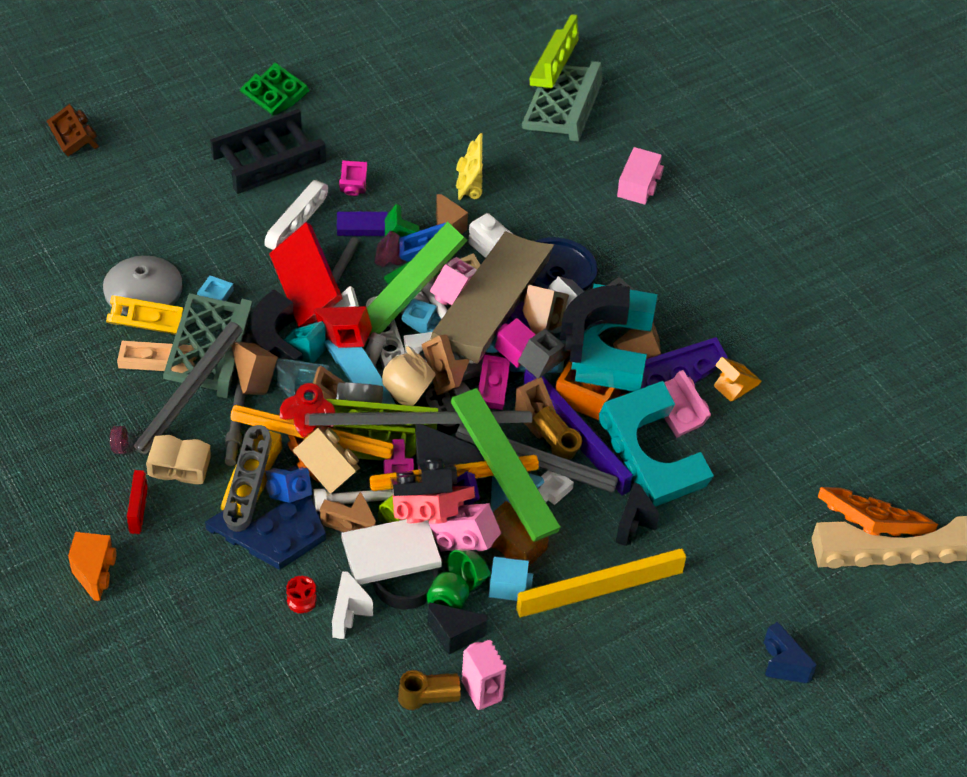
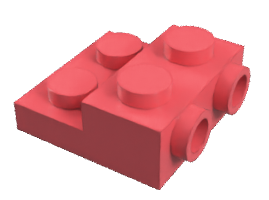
M452 486L453 492L393 496L394 517L402 520L407 519V523L424 522V520H429L430 524L446 523L447 517L458 515V507L463 506L465 500L475 498L474 486Z

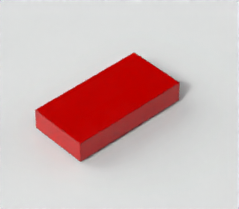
M134 470L127 512L130 534H140L142 531L148 492L147 477L144 470Z

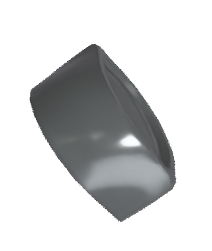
M338 383L336 399L382 403L383 386L363 383Z

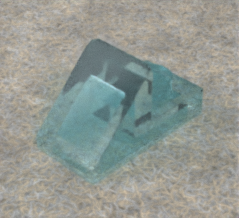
M277 358L274 368V382L288 397L296 394L297 389L301 385L313 383L318 367L323 366L329 371V365Z

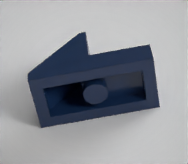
M778 622L769 626L764 644L767 651L774 658L769 661L765 675L771 678L806 684L810 682L817 665Z

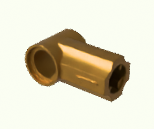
M550 405L544 407L532 418L531 423L551 445L552 454L571 460L582 444V437L579 432L569 428ZM561 441L568 442L572 448H566Z
M416 670L407 671L400 678L398 701L402 707L408 710L419 709L426 703L460 701L459 676L457 673L424 675ZM407 689H416L418 691L412 692Z

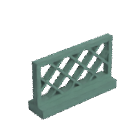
M592 61L590 67L565 65L561 71L562 75H559L553 86L555 90L546 93L544 90L548 87H537L522 122V128L569 134L570 141H579L603 81L601 62ZM577 75H583V76H584V77H582V78H580V79H578V80H575V79L573 78V77H575V76H577ZM565 80L570 82L562 87L559 85V83ZM575 88L578 90V92L572 95H569L567 93L568 91ZM559 95L564 97L556 102L552 99ZM545 101L549 103V105L542 108L538 106ZM566 104H570L572 106L566 110H562L560 108ZM553 110L557 112V114L550 117L546 115V113ZM539 116L543 119L539 122L531 121ZM561 119L566 121L565 125L554 124V122Z
M189 293L165 367L163 379L182 383L194 368L189 359L198 355L202 358L216 340L211 332L220 328L224 330L229 322L237 323L242 328V333L235 341L242 342L250 320L252 301L241 299V303L236 304ZM192 303L202 305L207 310L196 314L191 308ZM225 310L233 312V315L222 320L217 312ZM211 315L217 323L206 327L201 319ZM195 322L201 330L190 334L185 326ZM205 335L211 343L200 347L195 339ZM189 342L195 350L183 354L179 346ZM232 347L217 364V368L213 369L214 380L206 378L200 386L217 390L216 396L228 397L235 373L236 364ZM183 363L188 371L183 373L174 372L172 367Z

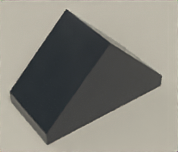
M429 602L427 623L448 654L485 637L488 615Z

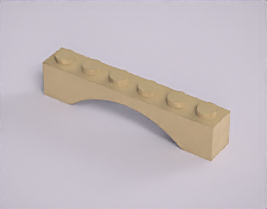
M957 516L949 524L935 532L908 538L871 535L845 521L816 523L812 536L818 567L839 568L841 566L866 567L882 564L893 566L904 563L919 565L926 562L951 563L953 561H967V516Z

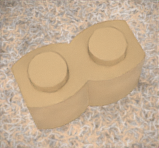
M172 435L155 436L146 462L147 474L162 480L176 479L184 483L203 484L211 458L210 445L199 439L182 441Z

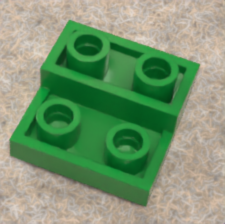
M274 63L261 77L255 74L240 89L241 93L272 116L288 109L310 91L306 84L277 63Z

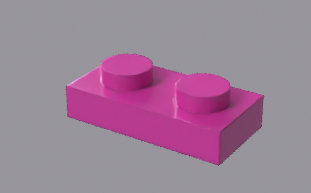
M484 354L478 391L489 408L503 410L510 361L507 358Z

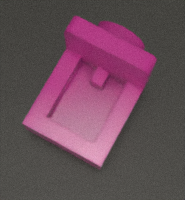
M342 160L341 179L339 180L340 192H344L349 196H357L359 193L365 194L367 162Z

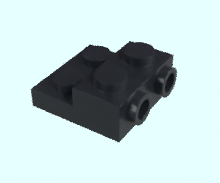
M442 458L424 459L425 464H418L419 475L415 476L413 471L397 472L396 477H390L393 496L453 492L452 484H457V469L454 467V463L448 464L442 461Z

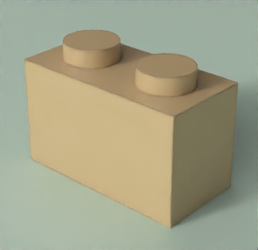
M321 426L293 451L331 494L360 469L356 464L359 460L351 450H344L338 443L340 438L330 427L326 429L324 426Z

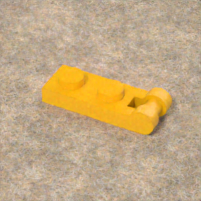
M111 296L110 304L112 309L111 313L107 315L106 322L176 335L184 308ZM123 307L129 308L127 316L121 315Z

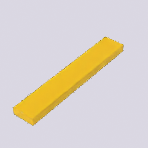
M677 549L518 593L516 610L521 618L683 573L686 555L683 549Z

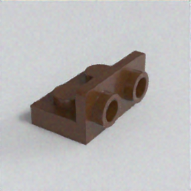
M70 104L47 120L62 151L68 157L87 143L94 149L99 147L95 140L97 137L96 132L89 124H86L89 121L87 116L81 109L76 111Z

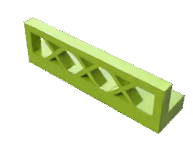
M570 15L562 30L556 29L529 77L530 86L553 88L579 40L577 15Z

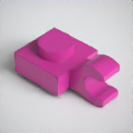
M392 439L390 443L394 444V451L391 459L383 461L384 474L414 470L413 458H405L404 439Z

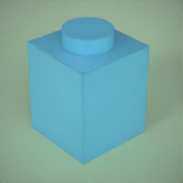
M494 557L489 597L517 601L519 592L530 590L532 588L533 573H527L529 561Z

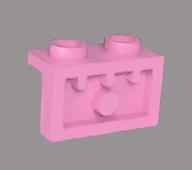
M681 370L673 379L664 382L675 402L669 416L664 417L676 438L703 426L711 416L709 406L697 393L693 380L687 377L684 370Z

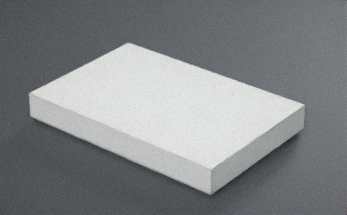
M407 519L342 533V542L352 576L359 585L441 567L442 561L428 520L420 523H407Z

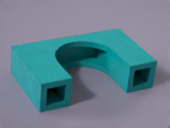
M594 284L593 288L606 285ZM630 290L627 325L599 324L593 326L584 334L581 363L572 362L571 369L576 370L575 381L628 391L641 389L647 354L612 348L605 344L598 334L611 327H626L651 332L658 294Z
M663 381L606 401L599 413L602 427L608 430L612 438L613 449L621 455L624 465L633 474L632 479L634 483L641 485L655 507L707 487L714 477L701 452L675 462L663 463L651 459L640 448L637 441V429L669 416L675 406V402Z

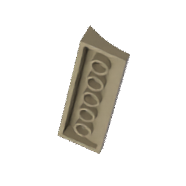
M505 231L433 330L430 339L447 334L454 352L478 364L497 337L498 329L508 321L524 298L528 285H533L548 263L554 245L530 241Z

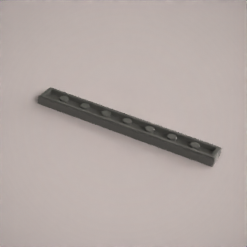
M456 411L307 413L305 415V425L463 423ZM491 411L498 423L532 422V413L530 411Z

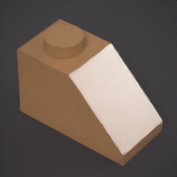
M528 285L522 311L533 333L538 334L543 329L554 330L562 326L569 294Z

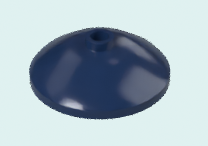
M558 237L543 238L535 241L553 244L554 247L548 263L532 286L548 289L549 285L558 276L573 280L583 291L593 284L597 274V263L593 255L584 246L572 240Z

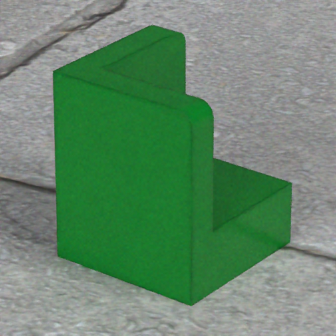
M395 204L385 218V241L400 246V238L419 232V225L401 219V205Z

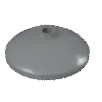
M135 256L119 262L110 269L103 282V292L107 303L111 307V296L173 306L182 292V278L178 269L165 259L155 256ZM123 307L122 314L127 315L129 308Z

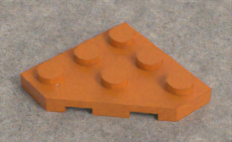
M821 487L818 498L826 502L829 509L843 513L846 520L863 526V531L871 535L879 536L880 533H888L893 536H901L902 533L916 537L935 532L938 526L937 523L919 512L910 509L906 512L902 509L891 507V503L872 497L866 499L858 495H852L853 491L844 488Z

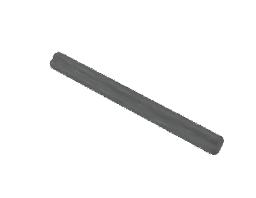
M228 323L136 441L134 448L139 453L147 455L150 452L154 437L162 436L237 340L243 331L237 323Z
M461 423L458 427L456 438L476 445L464 424ZM508 439L518 457L536 455L539 468L608 492L615 490L618 481L616 476Z

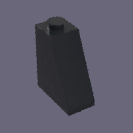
M415 424L417 470L418 464H425L424 459L442 458V461L448 464L454 463V465L485 461L476 446L423 424ZM479 477L476 479H486V477Z

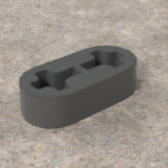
M435 388L426 392L425 407L438 408V412L456 411L451 404L452 399L448 392L438 396ZM437 401L442 402V406H439ZM460 423L437 424V431L447 435L457 432Z

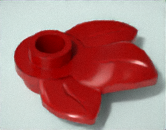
M313 383L301 385L297 389L296 394L285 399L280 407V419H293L295 429L303 438L311 434L317 427V425H305V415L307 413H335L333 404L324 399L322 389ZM311 392L315 395V398L313 400H306L304 395ZM323 425L330 428L334 427V425Z

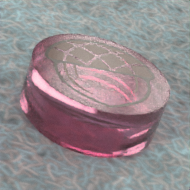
M113 426L111 429L110 446L114 454H125L127 452L128 432L125 426Z

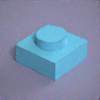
M209 276L197 292V295L227 301L234 291L233 283Z

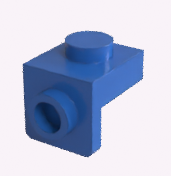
M303 467L294 471L273 468L266 471V488L270 498L291 503L312 495L308 468Z

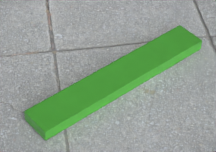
M449 222L434 235L367 307L372 325L369 336H371L372 332L380 335L468 241ZM367 339V341H366L364 347H362V348L364 349V351H365V348H366V346H367V344H368L369 339Z
M475 388L452 397L451 404L533 542L558 532L560 525L478 389Z

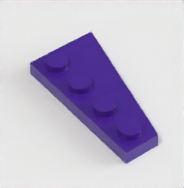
M717 337L648 358L645 362L641 389L661 381H669L681 370H684L687 377H690L695 384L719 369L715 365L721 357L727 359L728 357Z

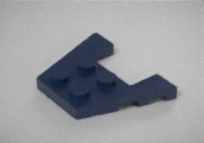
M295 465L287 471L297 470L298 467ZM310 496L291 503H282L240 532H234L227 527L223 518L224 510L205 521L206 529L213 534L216 532L224 536L226 541L233 545L239 544L248 549L249 554L279 570L326 540V532ZM231 516L233 522H237V519L234 516Z

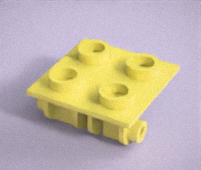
M482 133L478 135L475 141L470 142L467 154L458 161L456 168L459 171L456 183L458 200H461L464 194L472 199H478L482 194Z

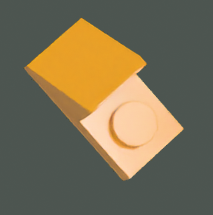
M721 357L715 365L722 373L714 383V387L729 401L736 400L761 383V380L738 362Z

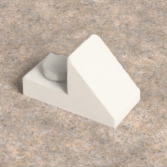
M342 571L332 619L333 638L345 639L346 629L352 628L354 615L373 616V601L348 572Z

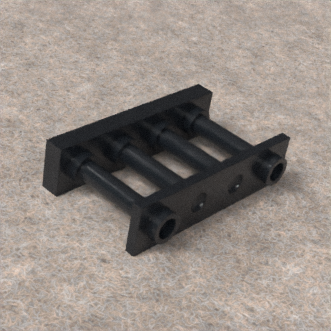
M300 109L210 139L213 160L225 157L233 168V189L237 194L325 163L326 144L321 138L309 142L301 131ZM291 133L300 146L287 150L279 137ZM270 141L278 154L265 158L257 145ZM248 149L256 162L243 166L234 153Z

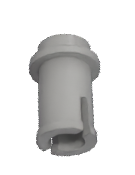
M372 332L371 336L368 337L369 341L365 352L376 368L383 347H387V343H385L387 338Z

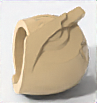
M407 346V354L394 357L383 370L382 381L383 386L398 403L414 406L436 374L420 354H417L412 347Z

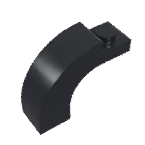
M611 285L596 287L581 293L570 302L563 315L560 340L566 341L565 350L570 351V362L581 363L584 334L593 326L599 324L627 325L630 304L629 286Z
M274 289L258 303L253 312L251 323L253 343L277 356L276 363L278 366L297 377L303 372V353L278 336L279 332L294 320L293 302Z

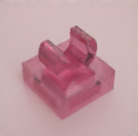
M390 231L379 242L375 264L384 267L389 261L394 265H399L403 261L399 256L400 244H398V234Z

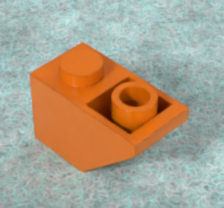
M75 532L68 555L71 571L93 600L100 601L103 590H107L109 586L110 573L108 570L110 565L115 564L116 548L112 547L110 535Z

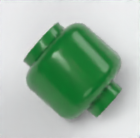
M451 572L441 573L434 579L428 590L427 602L428 604L431 602L462 610L470 593L469 586L458 574Z

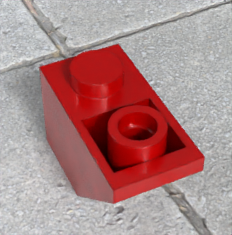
M366 306L315 309L317 322L323 321L326 338L338 348L364 347L372 330Z

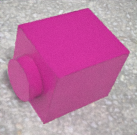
M516 318L510 324L505 323L498 329L494 348L518 368L521 366L518 360L529 339L536 334Z

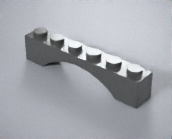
M619 277L607 285L629 286ZM562 326L554 330L543 329L530 338L518 360L523 367L538 379L570 356V351L565 350L566 341L560 340Z

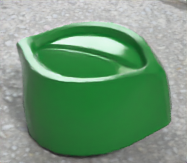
M454 550L446 560L449 572L460 575L467 582L470 592L491 576V572L483 558L472 550Z

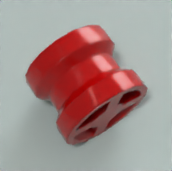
M296 576L288 582L286 586L288 607L296 613L311 611L316 605V585L314 581L306 576Z

